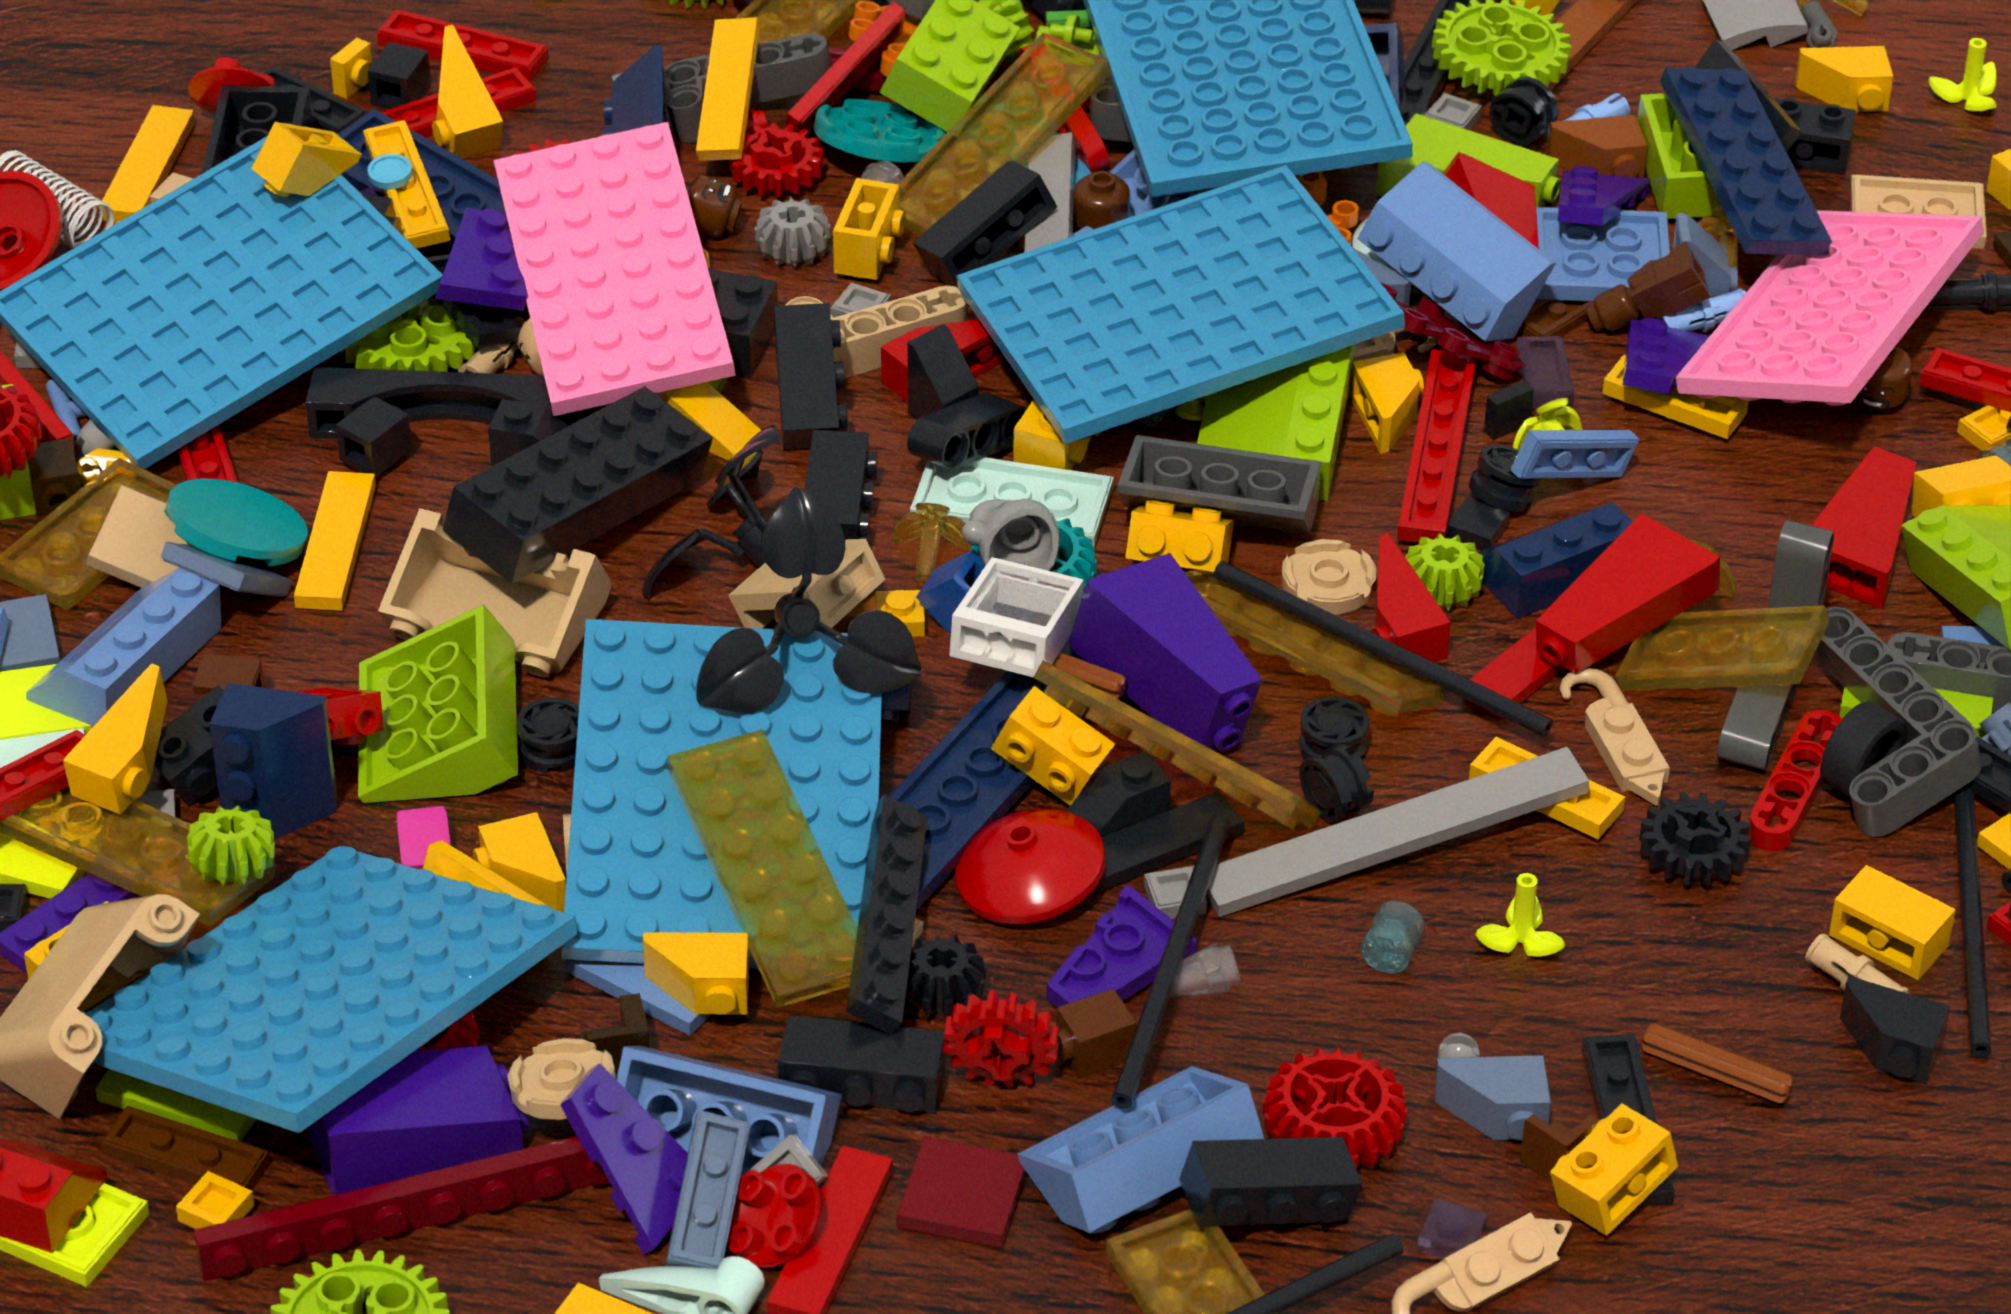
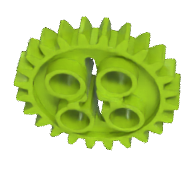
M1469 0V7L1456 3L1454 12L1445 10L1443 19H1437L1432 40V48H1434L1433 59L1439 60L1438 68L1440 70L1449 69V79L1462 77V87L1465 88L1474 83L1478 85V93H1482L1487 88L1493 89L1495 96L1504 90L1512 80L1518 77H1532L1541 81L1547 87H1549V81L1558 83L1560 74H1565L1567 71L1572 45L1569 44L1570 34L1563 33V23H1553L1554 15L1552 13L1541 16L1540 6H1535L1531 9L1525 8V0H1520L1516 5L1510 4L1509 0H1501V3H1495L1494 0H1485L1484 4H1480L1477 0Z
M431 296L346 347L340 353H344L347 364L355 363L356 369L447 372L448 367L459 370L463 365V359L469 360L475 354L474 350H478V347L437 300Z
M356 1250L352 1262L345 1263L336 1253L332 1256L333 1267L326 1269L316 1261L311 1263L313 1276L308 1278L298 1273L294 1274L295 1290L281 1288L279 1291L281 1304L271 1306V1314H364L363 1303L366 1295L370 1293L366 1300L367 1314H450L446 1293H439L436 1277L425 1279L424 1267L421 1264L406 1271L405 1256L402 1255L391 1264L385 1263L384 1251L381 1250L375 1254L372 1261H364L361 1250Z

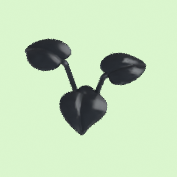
M774 425L757 433L726 463L715 479L718 486L706 502V505L710 508L727 491L746 518L732 533L738 541L734 543L705 528L694 530L662 554L650 569L642 588V594L648 601L653 584L662 570L681 552L704 540L712 541L730 550L736 558L744 552L759 568L765 563L760 545L762 532L767 521L763 518L742 481L758 477L763 455L761 449L783 442Z
M793 487L782 504L768 519L762 532L760 547L765 563L774 573L789 579L802 575V580L797 587L793 588L792 593L782 596L776 603L774 616L778 625L773 628V637L766 648L762 637L751 628H739L729 631L713 644L701 665L697 678L696 700L702 706L736 713H753L768 707L779 695L784 679L782 666L771 655L778 650L782 637L786 633L794 637H806L816 630L843 645L834 656V672L848 687L860 692L884 693L893 691L907 685L920 674L921 663L912 635L906 625L893 614L881 610L861 613L849 624L847 637L820 621V613L817 606L804 596V593L812 581V573L829 575L840 567L845 554V537L837 518L821 500L801 488Z

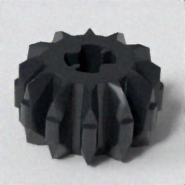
M936 932L930 942L921 939L915 940L914 946L911 949L905 996L910 1010L923 1008L927 1019L935 1013H943L947 1018V1016H951L956 1003L967 1006L969 995L974 994L981 999L984 993L986 965L983 962V957L978 955L975 943L961 944L957 934L949 940L941 939Z

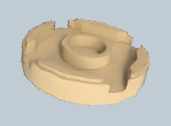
M1320 539L1306 542L1296 547L1295 554L1290 557L1287 555L1283 561L1282 589L1332 614L1338 615L1355 611L1368 603L1375 592L1376 566L1370 555L1362 549L1361 554L1351 550V544L1344 541Z
M566 1038L547 1041L532 1048L533 1055L527 1057L524 1061L521 1055L513 1062L508 1073L512 1102L523 1113L539 1119L555 1120L567 1118L560 1104L589 1069L600 1063L616 1079L612 1056L606 1050L602 1053L596 1050L595 1043L583 1039Z

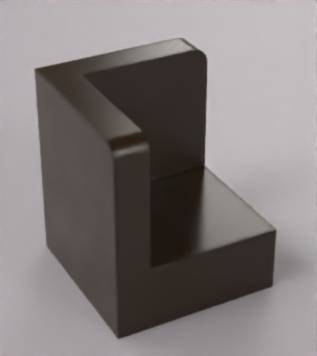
M640 993L619 996L621 1025L583 1031L580 1034V1039L595 1043L597 1051L604 1053L606 1050L612 1056L615 1072L619 1070L624 1046H644L650 1048L649 1030Z

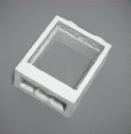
M991 557L952 615L949 656L1043 679L1071 635L1082 599L1084 579Z

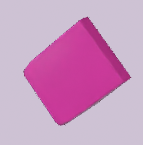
M445 806L400 810L396 813L402 865L423 869L429 844L443 840L451 845Z

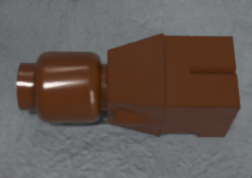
M1685 242L1672 248L1673 253L1663 258L1650 260L1627 279L1629 288L1624 284H1620L1598 294L1594 298V304L1586 307L1587 314L1595 330L1600 331L1606 328L1611 332L1629 325L1631 319L1638 320L1640 312L1644 318L1676 315V313L1710 298L1705 272L1688 244Z

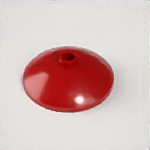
M21 171L0 172V291L46 265L58 246L62 232V211L54 192L36 176Z
M1027 809L1003 816L984 827L964 851L955 870V881L962 901L978 916L1003 924L1034 923L1058 916L1083 901L1094 890L1104 873L1106 852L1099 832L1086 819L1057 809Z

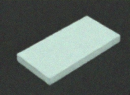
M986 457L955 470H948L927 461L910 508V521L962 529L966 522L969 521L970 513L974 507L984 501L995 499L1012 501L1016 499H1031L1044 504L1051 513L1053 512L1057 521L1070 518L1072 527H1082L1086 538L1092 539V546L1095 549L1113 493L1114 477Z

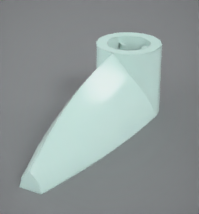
M733 1256L725 1258L717 1269L659 1266L602 1274L599 1277L600 1289L602 1291L664 1314H748L762 1291L765 1282L762 1272L756 1265L744 1258Z

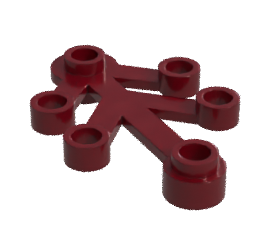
M1381 283L1404 312L1405 327L1403 329L1415 334L1439 338L1438 344L1452 353L1481 359L1480 367L1499 378L1512 380L1516 372L1522 371L1524 363L1518 358L1520 352L1516 348L1500 341H1495L1494 343L1492 341H1484L1461 322L1457 327L1444 315L1446 310L1426 294L1423 295L1417 310L1395 299L1398 294L1397 290Z

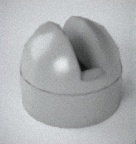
M92 419L84 425L77 436V448L84 456L97 448L110 450L116 448L113 442L100 430Z
M1462 1032L1445 1037L1438 1048L1437 1058L1480 1057L1477 1042L1471 1036Z

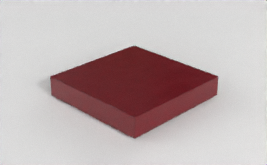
M924 1137L897 1212V1228L1002 1248L1027 1172L1020 1164L1017 1154Z

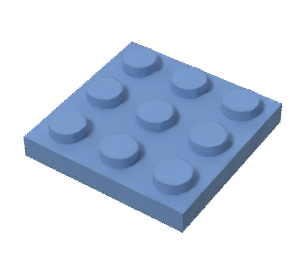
M1536 207L1539 250L1556 263L1536 299L1559 300V302L1565 300L1594 301L1598 294L1617 285L1624 284L1629 288L1627 279L1650 260H1658L1670 254L1667 212L1620 210L1618 216L1601 226L1558 222L1559 208Z

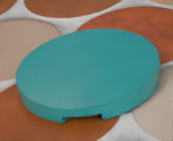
M846 99L843 107L830 108L829 105L824 104L817 110L814 123L816 135L825 143L850 154L891 162H918L932 159L941 153L945 136L943 129L928 120L923 122L915 116L908 114V109L904 106L865 99Z
M193 479L181 482L171 489L164 513L175 523L174 532L181 539L200 551L234 563L237 556L266 559L265 563L268 566H277L291 562L302 553L308 535L305 521L288 504L257 488L227 480Z

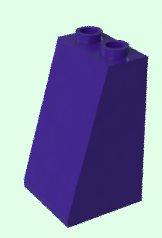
M1171 553L1088 579L1068 642L1073 651L1089 663L1123 674L1127 679L1124 694L1199 757L1217 750H1230L1240 743L1262 679Z
M478 1046L413 1051L306 1129L307 1136L332 1196L522 1150V1133L529 1131V1123L526 1113H523L512 1102L508 1071L505 1065L500 1064L496 1066L488 1047Z

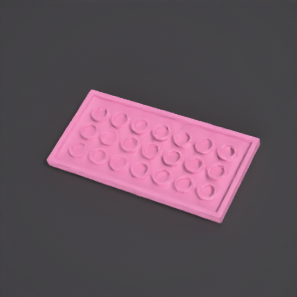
M668 122L494 160L518 266L524 277L528 293L526 301L553 416L611 404L644 386L654 393H660L736 375Z
M1816 210L1832 240L1827 254H1778L1676 376L1678 394H1695L1700 398L1706 399L1717 396L1739 397L1744 401H1754L1760 398L1782 399L1785 403L1818 401L1825 402L1831 406L1851 403L1984 233L1982 216Z

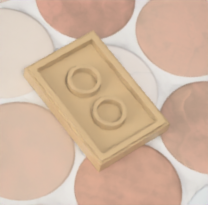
M1851 175L1850 212L1982 216L1984 233L1972 249L1985 248L1986 222L1983 184Z

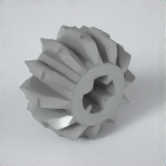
M791 197L788 202L773 200L771 207L761 209L760 217L757 219V226L755 227V241H758V248L762 251L763 259H774L777 266L790 263L795 268L797 263L801 262L812 265L814 258L825 256L827 245H829V238H831L828 216H825L823 207L811 205L809 199H804L800 202L794 201Z

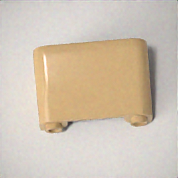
M420 508L378 609L384 621L390 625V633L403 640H408L484 604L514 640L515 664L521 665L525 671L539 677H548L550 673L561 672L584 637L585 620L597 618L605 606L613 587L597 556L573 549L570 559L564 554L557 553L553 562L510 584L442 530L441 524L444 519L442 514Z
M165 894L93 905L84 908L78 913L0 1017V1080L60 1120L75 1099L79 1084L102 1046V1033L99 1026L77 1008L103 973H106L125 986L134 975L148 973L155 965L177 955L200 913L179 899Z

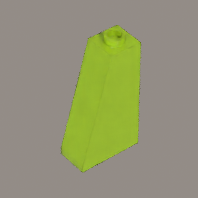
M1417 113L1406 125L1413 143L1412 158L1378 163L1376 194L1384 196L1422 162L1430 163L1443 173L1458 151L1534 185L1536 207H1546L1548 203L1553 204L1558 198L1562 183L1561 178L1557 177L1559 159Z

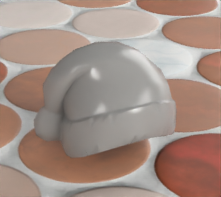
M995 499L984 501L974 507L970 513L969 521L962 528L964 540L970 545H979L984 567L991 557L1049 571L1055 563L1059 550V528L1055 517L1044 504L1031 499H1016L1013 501ZM1031 577L1033 582L1038 580L1036 577Z

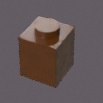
M1114 988L1057 1007L1056 1026L1059 1028L1057 1056L1061 1061H1068L1078 1078L1124 1063L1137 1023Z

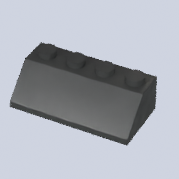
M1136 435L1118 482L1117 493L1123 506L1136 509L1141 505L1146 506L1147 500L1172 503L1175 505L1174 510L1192 513L1193 508L1221 511V518L1233 519L1234 525L1240 527L1257 526L1278 529L1287 534H1310L1318 508L1321 462Z

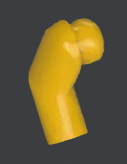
M97 448L76 462L79 482L86 486L97 485L114 474L136 477L140 475V471L121 451Z

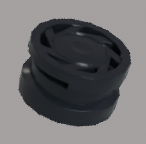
M1518 77L1512 80L1503 91L1494 97L1490 104L1489 116L1493 127L1506 141L1518 146H1528L1531 142H1536L1549 129L1550 122L1557 120L1559 108L1555 96L1541 81L1532 77Z
M1489 445L1481 450L1477 463L1478 468L1471 475L1469 488L1475 496L1485 503L1502 510L1517 512L1524 511L1526 506L1530 507L1534 497L1533 489L1539 485L1541 479H1519L1510 470L1519 450L1508 446Z
M1339 696L1321 697L1310 702L1303 709L1300 719L1299 750L1303 759L1306 760L1314 756L1321 758L1326 749L1341 743L1350 747V751L1347 753L1351 757L1359 755L1360 758H1366L1368 751L1367 736L1370 727L1367 711L1359 703Z
M558 697L542 698L529 703L520 711L517 717L519 757L526 766L543 773H548V768L560 767L561 772L575 767L579 705Z
M1342 743L1326 749L1321 758L1314 756L1304 760L1300 765L1299 771L1301 787L1307 802L1320 818L1329 823L1338 822L1344 819L1347 811H1360L1368 807L1373 801L1374 790L1371 788L1367 790L1365 782L1371 778L1366 765L1359 755L1351 757L1347 753L1350 751V747Z

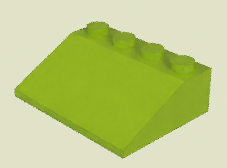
M1354 345L1207 395L1197 444L1320 461L1321 471L1318 500L1328 501L1351 382Z
M1941 505L1937 508L1925 510L1918 517L1901 524L1911 572L2011 650V505Z
M484 604L359 663V690L381 692L384 731L365 735V742L359 744L358 798L363 803L474 795L495 785H500L518 775L515 642Z

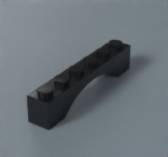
M314 367L306 398L309 438L337 439L336 424L373 396L409 414V422L455 419L490 425L502 399L543 405L552 410L544 375ZM588 408L557 416L570 426L591 415L592 409Z

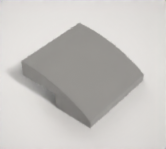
M1702 0L1721 42L1725 43L1731 50L1762 37L1766 38L1769 47L1772 48L1810 32L1795 0Z

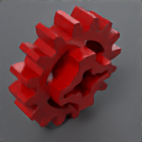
M771 123L770 127L763 129L758 125L754 126V134L745 133L742 159L729 160V171L733 173V181H743V189L746 191L757 187L758 195L762 196L768 190H774L775 195L781 197L783 192L789 190L794 194L799 193V185L812 187L813 178H820L822 176L821 168L824 167L823 148L819 147L818 137L809 138V130L807 129L797 133L794 131V125L792 124L787 125L785 129H778L776 123Z
M989 991L988 999L985 1001L972 994L968 997L967 1006L956 1003L953 1007L952 1016H947L943 1035L945 1039L943 1052L944 1054L952 1055L951 1066L953 1068L967 1067L966 1078L969 1080L981 1075L985 1077V1086H992L995 1080L1003 1081L1007 1088H1013L1014 1079L1020 1078L1027 1085L1033 1084L1035 1073L1046 1076L1049 1072V1065L1056 1062L1059 1028L1058 1026L1050 1025L1052 1015L1049 1011L1035 1013L1036 1001L1030 1000L1024 1005L1017 1003V993L1011 992L1007 999H999L995 991Z

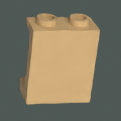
M845 540V554L840 567L829 575L812 573V581L804 596L817 606L820 613V621L830 628L836 625L886 580L867 540ZM764 563L734 589L728 596L744 628L763 629L775 618L774 609L776 603L782 596L792 593L793 588L797 587L802 580V575L791 579L784 578L774 573Z

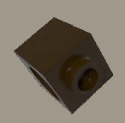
M71 438L41 442V446L36 450V459L27 461L36 517L84 509Z

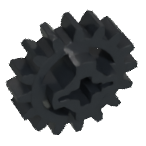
M1682 792L1679 795V802L1674 803L1671 799L1663 797L1661 798L1660 809L1652 806L1648 808L1647 818L1642 819L1640 852L1641 855L1650 856L1648 866L1651 869L1661 866L1665 867L1664 878L1670 879L1679 874L1683 876V883L1685 885H1689L1693 877L1700 878L1703 884L1708 886L1711 884V877L1714 875L1727 881L1730 878L1731 869L1736 871L1743 869L1744 858H1748L1751 842V837H1749L1750 825L1748 822H1740L1741 811L1739 809L1726 811V800L1722 798L1713 804L1707 802L1706 793H1700L1697 800H1690L1689 796Z

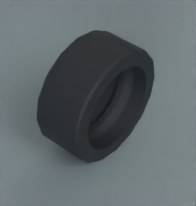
M1870 701L1855 706L1836 726L1827 742L1820 765L1822 782L1850 797L1849 786L1856 776L1905 745L1907 737L1905 721Z

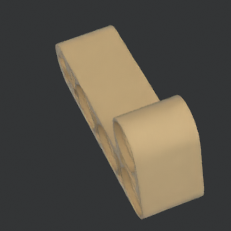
M941 286L838 317L831 315V320H840L841 347L833 348L834 361H843L844 379L881 368V346L915 328L968 321V303L957 287ZM802 296L790 300L786 305L820 304L822 302L813 297Z

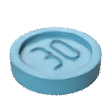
M399 154L381 155L372 160L367 169L370 183L380 189L402 187L411 180L413 175L411 162L405 156Z

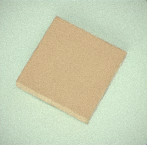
M121 485L88 555L86 565L142 588L179 568L163 561V558H161L166 542L190 544L174 532L175 523L164 513L166 503Z

